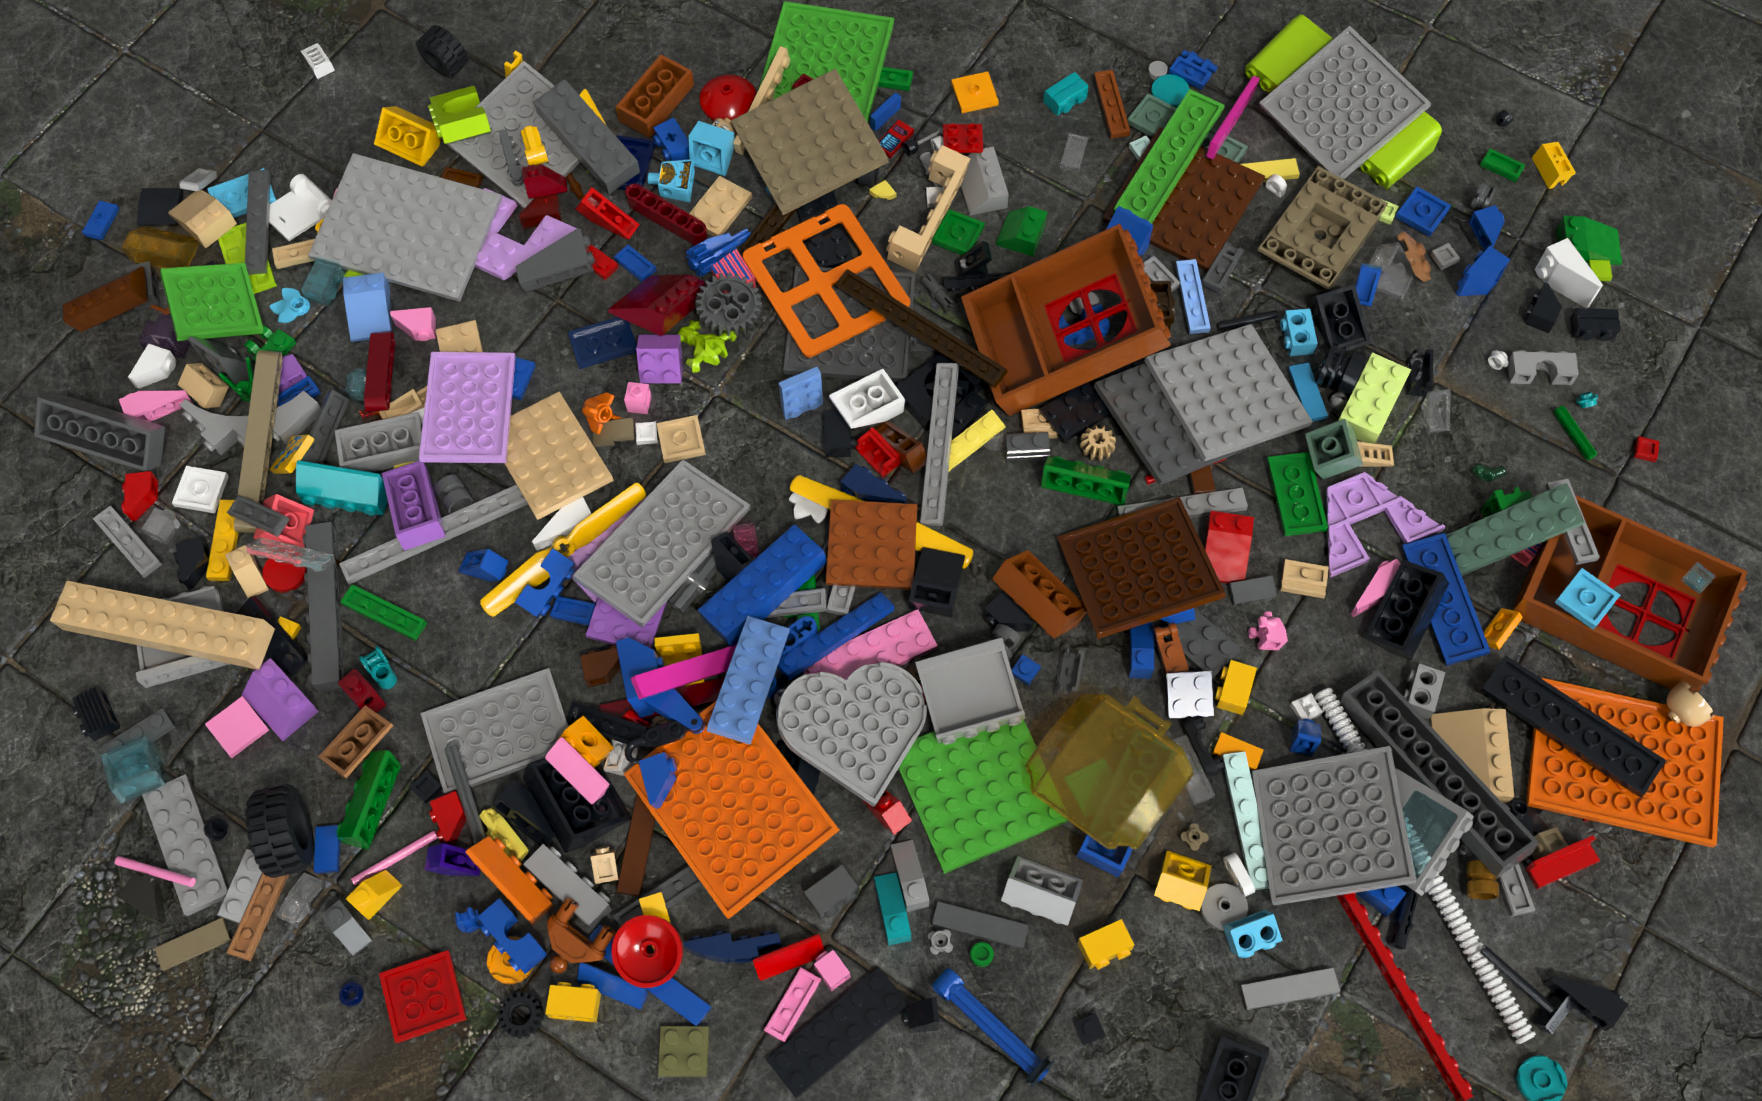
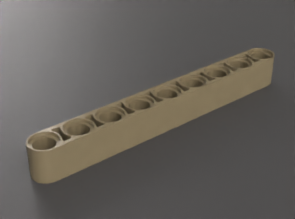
M259 350L256 356L238 495L260 505H263L265 499L283 361L281 352ZM234 518L235 532L255 533L256 527Z

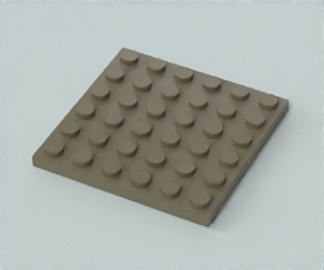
M836 69L731 120L735 131L782 215L889 163L887 155Z

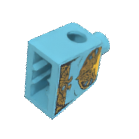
M693 160L662 162L660 173L649 172L648 184L658 185L659 194L662 197L690 202L695 175Z

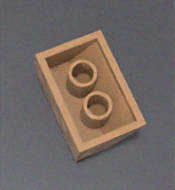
M365 705L318 758L346 780L391 730L393 725Z

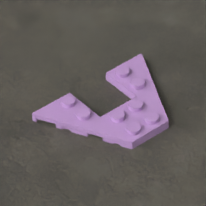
M502 196L501 203L483 247L478 253L474 267L502 280H506L517 272L515 266L577 228L546 215L525 245H522L498 234L518 206L514 200Z
M1366 472L1329 486L1326 489L1329 577H1334L1365 564L1370 559L1350 526L1353 523L1385 511L1404 544L1439 533L1445 529V525L1438 524L1426 516V512L1416 509L1411 502L1402 496L1398 497L1387 490V486L1376 482Z

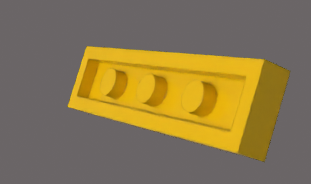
M235 500L219 501L206 578L209 581H230L232 569L225 554L236 550L239 532H235L234 518L227 514Z

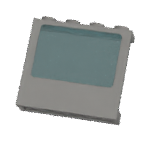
M1396 768L1417 883L1407 884L1406 886L1422 896L1424 892H1428L1431 889L1436 874L1441 872L1446 866V859L1449 854L1458 848L1459 839L1464 832L1466 833L1471 828L1474 816Z

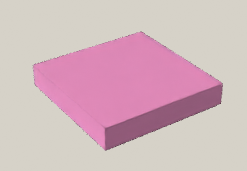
M243 696L205 723L231 758L235 757L269 731L268 727Z

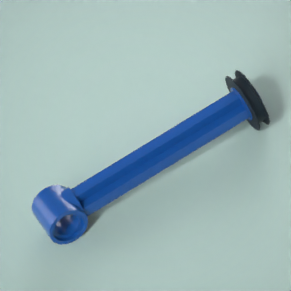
M947 967L931 984L933 990L945 1001H952L1029 1075L1025 1083L1030 1082V1088L1035 1086L1048 1074L1055 1061L1050 1062L1048 1060L1050 1056H1047L1042 1061L963 987L964 982Z

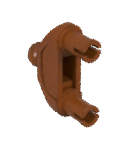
M566 897L558 912L551 915L547 922L552 949L559 954L551 958L549 965L552 972L558 974L566 971L568 961L570 963L602 960L606 955V947L616 935L614 930L609 931L611 929L609 926L603 925L601 931L592 942L569 925V919L579 907V904L577 902L573 904L574 900Z

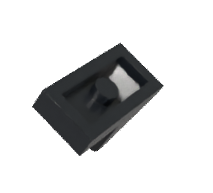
M982 241L955 260L957 276L988 274L986 264L992 260L989 243Z

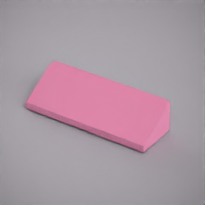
M562 737L545 756V759L591 804L599 800L610 785Z

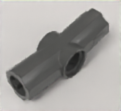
M710 553L696 570L691 572L686 581L669 599L668 603L675 610L684 613L693 600L700 596L710 584L709 580L717 571L714 554Z

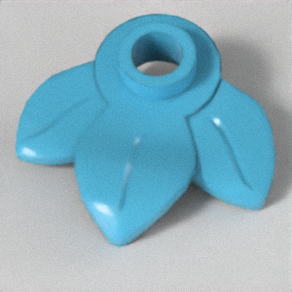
M283 288V300L270 305V309L279 315L278 322L289 323L296 319L297 316L306 314L310 309L309 301L302 297L298 290L292 288Z

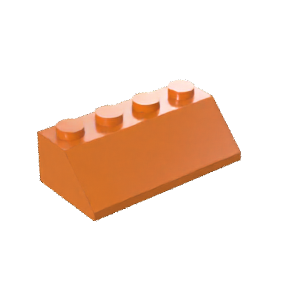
M488 836L466 851L468 857L532 926L553 907L551 903L553 897L545 888L540 891L536 887L535 883L537 880L529 871L525 874L519 868L522 864L513 854L510 857L507 856L503 851L506 847L497 837L492 840Z

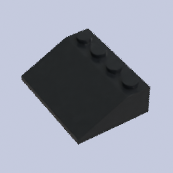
M546 759L530 764L523 779L565 853L586 846L631 820L632 817L601 764L597 765L594 769L610 785L604 795L594 804H591Z

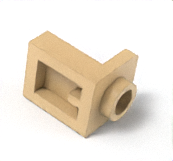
M609 846L596 848V852L591 854L595 884L618 880L615 848L609 849Z

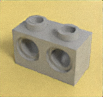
M1419 663L1416 669H1411L1408 675L1407 682L1410 683L1408 690L1405 689L1403 697L1423 718L1430 719L1436 709L1445 672ZM1420 678H1425L1429 684L1423 683ZM1415 697L1420 698L1423 704L1416 702Z

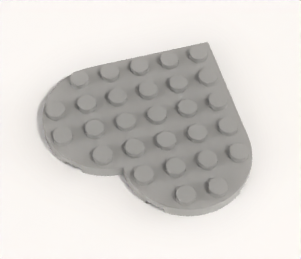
M879 662L878 664H866L858 668L846 680L826 672L806 674L797 678L786 688L780 697L776 711V721L779 733L791 751L874 807L920 734L926 720L927 705L924 702L921 686L910 673L894 664Z

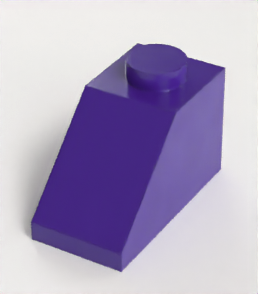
M444 843L428 847L425 863L426 871L453 876L477 877L480 875V869L466 854L468 849Z

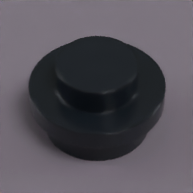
M215 818L207 821L203 830L209 839L220 841L227 834V825L223 820Z

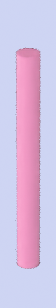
M434 830L352 877L353 884L357 886L362 881L376 875L438 839Z
M118 856L115 859V864L189 887H193L196 879L125 857Z

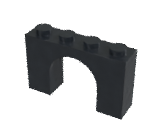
M942 354L932 357L925 366L915 369L910 377L905 380L902 379L896 384L897 389L905 399L904 408L926 431L930 429L933 404L932 397L925 389L926 384L935 378L937 363H954ZM959 366L958 380L968 381L970 392L972 390L977 394L989 385Z

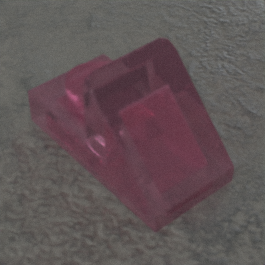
M755 523L733 525L735 540L755 560L759 556Z

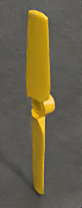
M797 475L790 484L792 492L831 510V500L864 501L801 475ZM918 522L916 523L915 550L922 552L923 547L965 555L963 569L968 567L973 558V550Z
M634 483L578 523L567 537L559 536L554 539L551 547L535 553L480 600L483 610L488 615L494 617L513 604L527 584L535 588L550 578L549 573L540 565L552 548L565 557L572 555L575 550L593 541L646 497L644 488L639 483ZM561 543L566 545L567 550L565 552L560 550L559 545Z

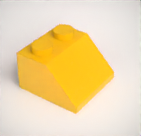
M1167 850L1154 896L1159 897L1165 902L1180 904L1189 910L1200 911L1208 888L1212 865Z

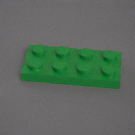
M1310 452L1268 457L1266 461L1284 536L1326 532L1328 525Z

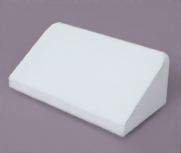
M612 740L611 745L614 749L607 756L603 769L605 772L624 776V773L633 767L634 764L627 761L625 757L627 744ZM635 748L632 751V757L635 759L639 748Z

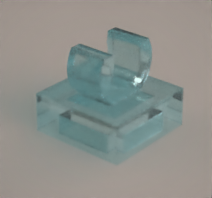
M1696 562L1681 581L1700 594L1716 576Z

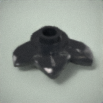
M1522 800L1510 801L1507 804L1510 808L1509 811L1532 835L1549 830L1539 816L1543 811L1542 809L1529 807L1526 801Z

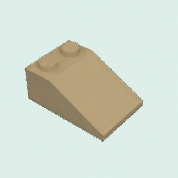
M203 190L193 192L168 212L176 222L205 248L209 247L237 224L230 211L216 198Z

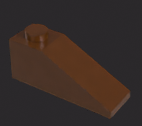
M889 421L882 422L874 428L900 455L901 466L915 473L926 464L927 454L920 441Z

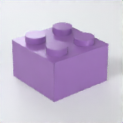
M639 335L636 351L640 383H681L683 376L681 336Z

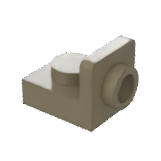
M1557 827L1540 832L1534 836L1539 843L1531 856L1535 861L1568 846Z

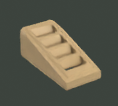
M1357 441L1363 465L1359 467H1392L1394 465L1392 446ZM1381 452L1384 453V459H1382Z

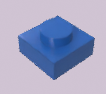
M1022 655L1013 667L1012 674L1013 677L1029 686L1041 670V666Z

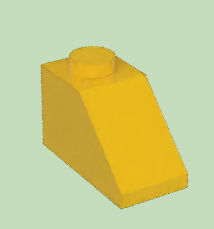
M384 870L362 881L346 900L370 920L403 885L387 870Z

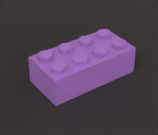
M417 461L383 472L382 476L395 535L403 550L405 551L446 537L432 478L425 463Z

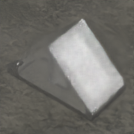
M1450 390L1429 391L1421 404L1427 430L1429 433L1449 431Z

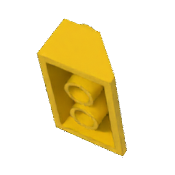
M397 106L382 107L374 145L419 166H425L438 149L441 141L434 123Z

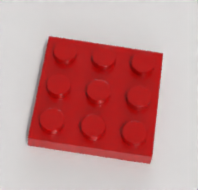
M449 950L379 973L394 1041L397 1044L467 1020Z

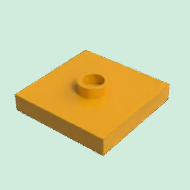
M989 72L951 79L961 114L998 106L999 101Z

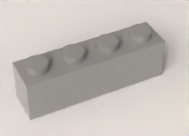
M542 844L523 865L562 903H564L566 897L572 898L574 900L573 904L577 902L579 907L575 910L574 914L593 931L612 911L608 904L610 899L601 891L597 894L592 889L594 885L585 876L581 879L575 873L578 870L569 861L563 863L559 859L561 854L554 847L551 846L548 849Z

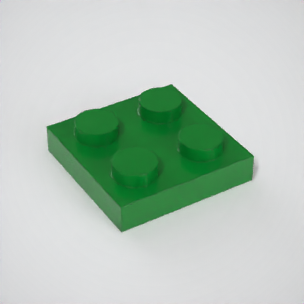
M949 209L932 239V244L963 255L975 247L985 228V223Z

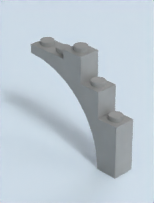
M302 391L292 400L277 407L273 439L276 442L281 441L286 445L292 436L299 435L316 420L321 409L318 402L305 391ZM186 399L179 404L184 411L182 415L190 423L192 421L197 423L195 426L205 440L203 445L210 452L215 450L219 455H222L237 441L244 447L248 415L224 416L210 413L196 407Z

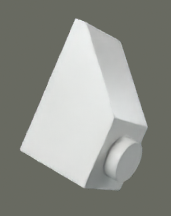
M148 344L128 378L136 388L145 387L168 378L171 371L175 369L177 360L171 351Z

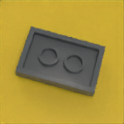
M1194 608L1195 620L1176 624L1185 659L1199 671H1211L1213 680L1223 670V667H1226L1241 652V648ZM1170 635L1163 637L1164 641H1171Z

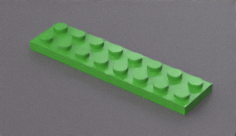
M1189 89L1115 205L1113 214L1118 206L1130 210L1136 216L1148 220L1152 224L1221 115L1225 105Z

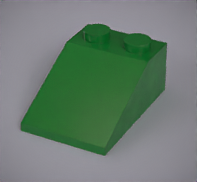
M1563 216L1556 229L1557 242L1568 238L1586 263L1589 260H1610V265L1622 264L1618 229L1584 216Z

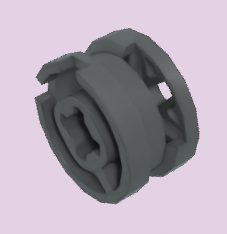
M1483 181L1470 207L1474 209L1477 207L1480 210L1488 208L1498 187L1494 185L1492 187L1488 186V183Z

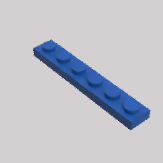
M880 592L780 658L777 668L790 681L895 610L894 604Z

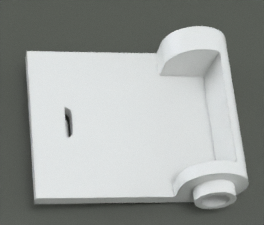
M304 174L296 175L290 182L291 191L270 204L269 223L288 241H291L324 219L332 202Z

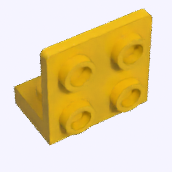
M699 633L654 638L658 657L662 656L665 666L702 655ZM703 679V680L696 681V682H693V683H690V684H687V685H684V686H689V685H694V684H698V683H703V682H705V681H704V679Z

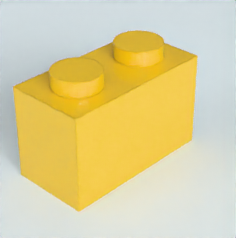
M1233 660L1230 661L1228 667L1224 666L1220 677L1224 682L1222 687L1218 686L1215 699L1218 700L1216 708L1243 715L1247 707L1257 668Z
M1122 919L1079 938L1077 943L1089 969L1096 967L1097 970L1109 965V960L1117 957L1118 960L1128 957L1131 955L1130 951L1134 947V943Z
M558 982L557 985H550L545 1013L549 1018L597 1023L601 993L598 989H595L594 985L581 984V988L571 987L572 984L567 982Z

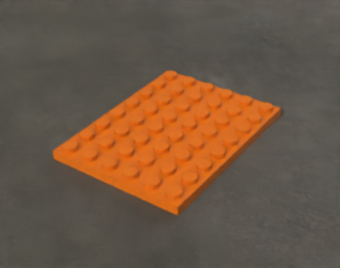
M1541 678L1664 758L1666 762L1645 795L1640 798L1534 727L1526 804L1529 807L1713 848L1717 845L1724 717L1715 715L1708 722L1695 727L1686 726L1681 722L1676 724L1668 716L1667 713L1670 710L1665 704Z
M715 701L699 714L705 723V728L701 733L694 734L689 731L681 740L659 746L643 758L646 759L665 752L671 758L673 757L677 764V771H675L677 779L661 808L656 809L649 804L639 764L631 767L624 773V776L726 918L730 919L840 831V829L759 723L751 745L707 732V726L716 704Z

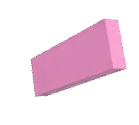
M800 967L764 1031L786 1043L820 984L821 978Z

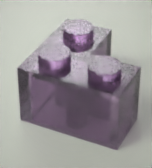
M159 314L156 322L147 321L138 341L144 350L148 344L169 350L174 357L185 359L191 344L189 340L177 341L170 314Z

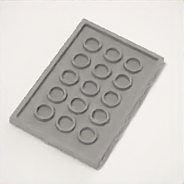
M549 668L420 713L445 795L453 791L458 792L444 751L445 748L452 745L458 748L471 788L527 768L530 764L545 759L546 754L555 745L565 729L569 727Z

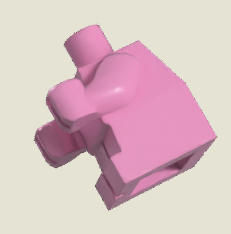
M1269 611L1264 612L1263 616L1259 617V631L1254 627L1248 629L1249 638L1260 639L1257 645L1258 649L1280 650L1288 641L1286 629L1280 618L1273 617L1272 612Z

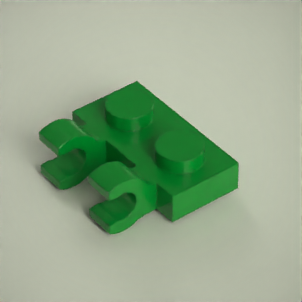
M262 325L263 334H260V337L267 341L265 345L260 348L253 341L248 340L243 346L247 348L246 351L254 356L252 360L256 363V356L259 350L281 352L283 357L296 344V341L279 329L273 333L269 328Z

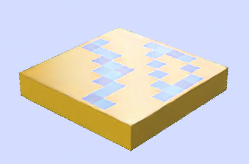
M310 435L292 436L269 470L274 474L293 473L297 460L301 461L313 443L314 438Z

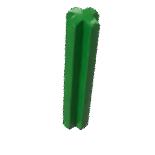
M1563 405L1557 407L1554 410L1555 416L1586 460L1595 458L1597 451L1566 407Z

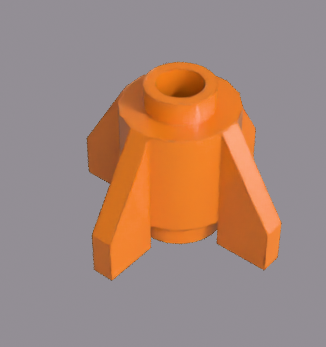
M606 392L589 398L584 402L582 412L586 416L592 432L600 435L603 427L601 423L608 422L611 418L614 420L622 418L613 414L609 406L612 404L614 395Z

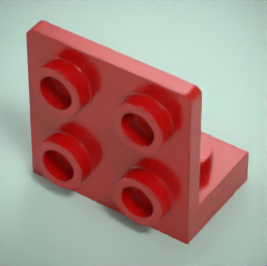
M943 124V146L958 153H982V124Z

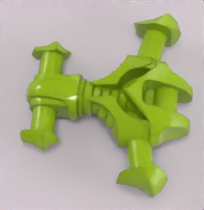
M690 320L689 326L680 328L677 335L681 336V342L695 347L694 359H687L686 361L692 372L697 373L700 371V363L702 361L718 365L720 363L718 355L726 358L728 353L725 348V341L728 339L731 342L736 340L737 336L734 331H731L730 336H727L726 331L719 336L716 334L702 335L695 331L699 330L701 326L699 321Z

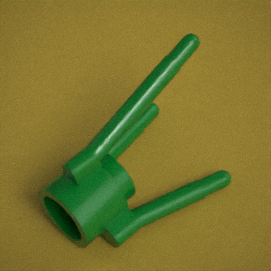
M246 357L249 381H240L235 385L224 374L219 373V376L234 392H237L243 401L250 402L254 377L250 357Z

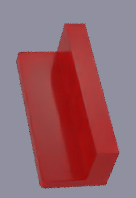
M1594 835L1529 864L1525 870L1535 888H1542L1598 863L1600 859L1591 846V843L1596 840Z

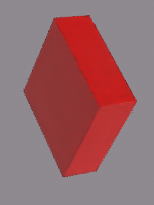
M1638 436L1635 440L1633 458L1655 462L1658 458L1660 441Z

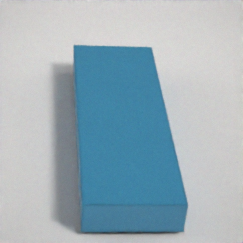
M1309 362L1289 366L1288 372L1296 395L1311 420L1314 422L1327 419L1328 414Z

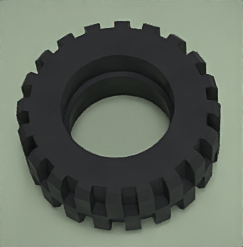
M283 784L253 792L246 803V828L248 830V840H250L251 844L250 848L260 871L264 872L265 876L271 878L305 871L313 862L314 840L310 816L307 813L306 804H304L299 790L290 784Z

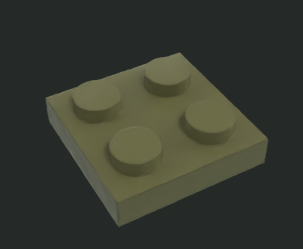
M661 1026L658 1076L707 1077L709 1026Z

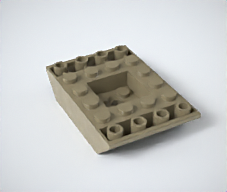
M1318 166L1262 242L1258 251L1329 290L1335 286L1373 232L1388 203ZM1320 234L1325 239L1319 240L1314 235Z

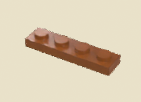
M1113 70L1094 72V81L1110 138L1130 136L1129 124Z

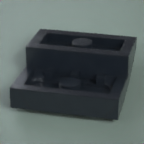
M142 188L138 204L137 225L179 226V223L168 212L183 201V189Z

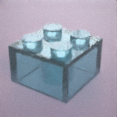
M146 736L101 755L109 788L120 804L165 785L156 751Z

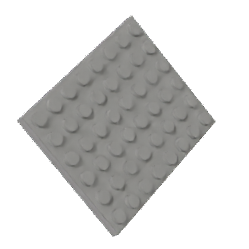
M353 153L308 256L311 260L364 275L384 272L388 282L460 302L476 264L478 253L483 247L501 203L502 196L501 194Z

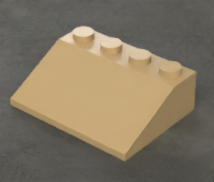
M1482 708L1433 714L1430 717L1431 727L1502 803L1508 804L1514 798L1506 709Z

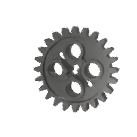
M720 273V279L718 280L712 276V283L706 280V287L700 286L701 293H697L696 307L698 308H696V313L699 314V320L705 321L704 327L711 325V332L719 329V335L726 331L727 336H730L731 331H734L737 336L740 329L746 333V326L752 329V322L757 323L758 316H761L762 302H760L761 295L758 294V288H753V282L747 284V277L739 280V274L732 278L731 274L728 273L727 278H724L722 273ZM727 290L729 293H722L721 291ZM740 300H746L747 302H746V303H740L739 301H740ZM711 306H718L719 308L712 309ZM734 315L737 318L731 319L728 316Z

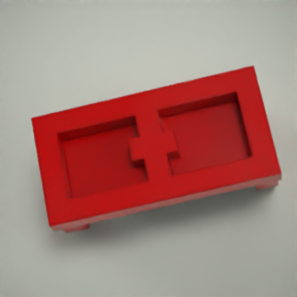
M873 427L857 440L859 444L855 447V450L882 478L900 465V455Z

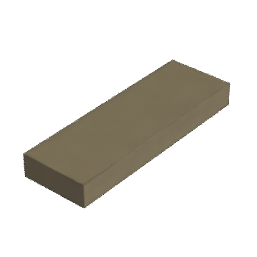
M220 918L156 947L155 952L161 969L165 971L223 945L232 939L225 919Z

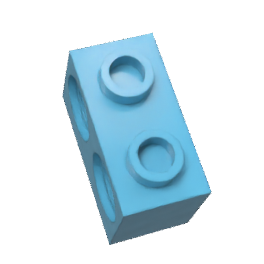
M1310 309L1285 311L1283 319L1280 320V328L1285 334L1284 347L1288 349L1289 356L1314 354L1318 343Z
M1266 909L1223 925L1231 952L1241 958L1254 955V951L1259 949H1271L1276 946L1275 943L1282 941L1275 916ZM1267 926V933L1261 936V929ZM1245 934V942L1239 945V938Z

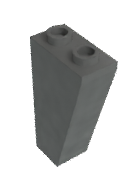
M581 228L575 229L515 266L519 284L524 291L528 292L594 272L593 263H595V258L592 251L589 252L588 246H591L588 234H584Z

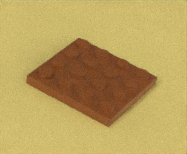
M831 500L826 585L911 590L914 580L917 504Z

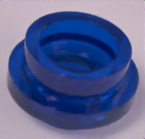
M355 982L345 984L339 993L341 1003L348 1007L358 1005L364 996L363 988ZM355 991V997L349 999V993Z

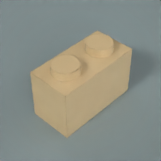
M203 363L186 364L178 382V385L189 396L194 398L201 407L207 409L220 407L229 388L225 382Z

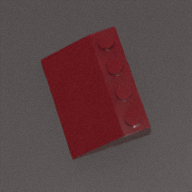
M689 274L649 276L610 307L608 312L662 337L696 308L697 293H701L700 286L705 287V282Z

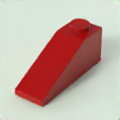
M591 187L575 208L589 221L627 240L630 239L640 225L593 187Z

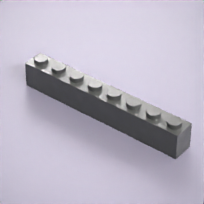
M332 522L306 525V534H303V543L306 547V553H304L303 558L307 566V573H304L306 585H308L305 600L307 605H309V612H306V620L308 625H310V632H307V641L311 645V652H308V662L312 668V672L309 673V682L318 693L341 689L337 683L345 677L339 566L336 560L334 561V558L339 560L337 530Z

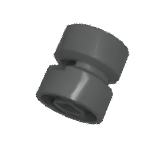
M448 475L439 480L434 486L436 495L443 501L442 503L449 514L472 505L473 499L457 475Z
M997 624L990 635L991 639H988L986 642L1002 638L1009 660L1012 655L1011 651L1016 649L1021 637L1012 628L1003 624Z

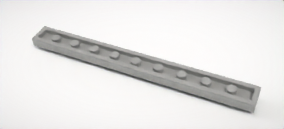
M514 485L442 517L446 535L444 538L405 551L399 540L395 538L339 564L348 584H351L528 505L518 486Z

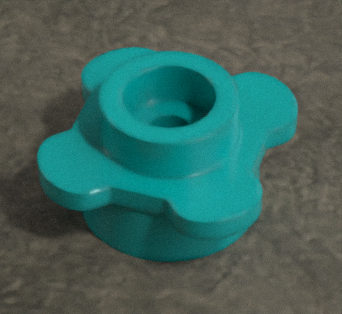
M1592 392L1582 393L1576 398V403L1579 404L1580 408L1592 407L1597 404L1596 399H1598V395L1592 394Z

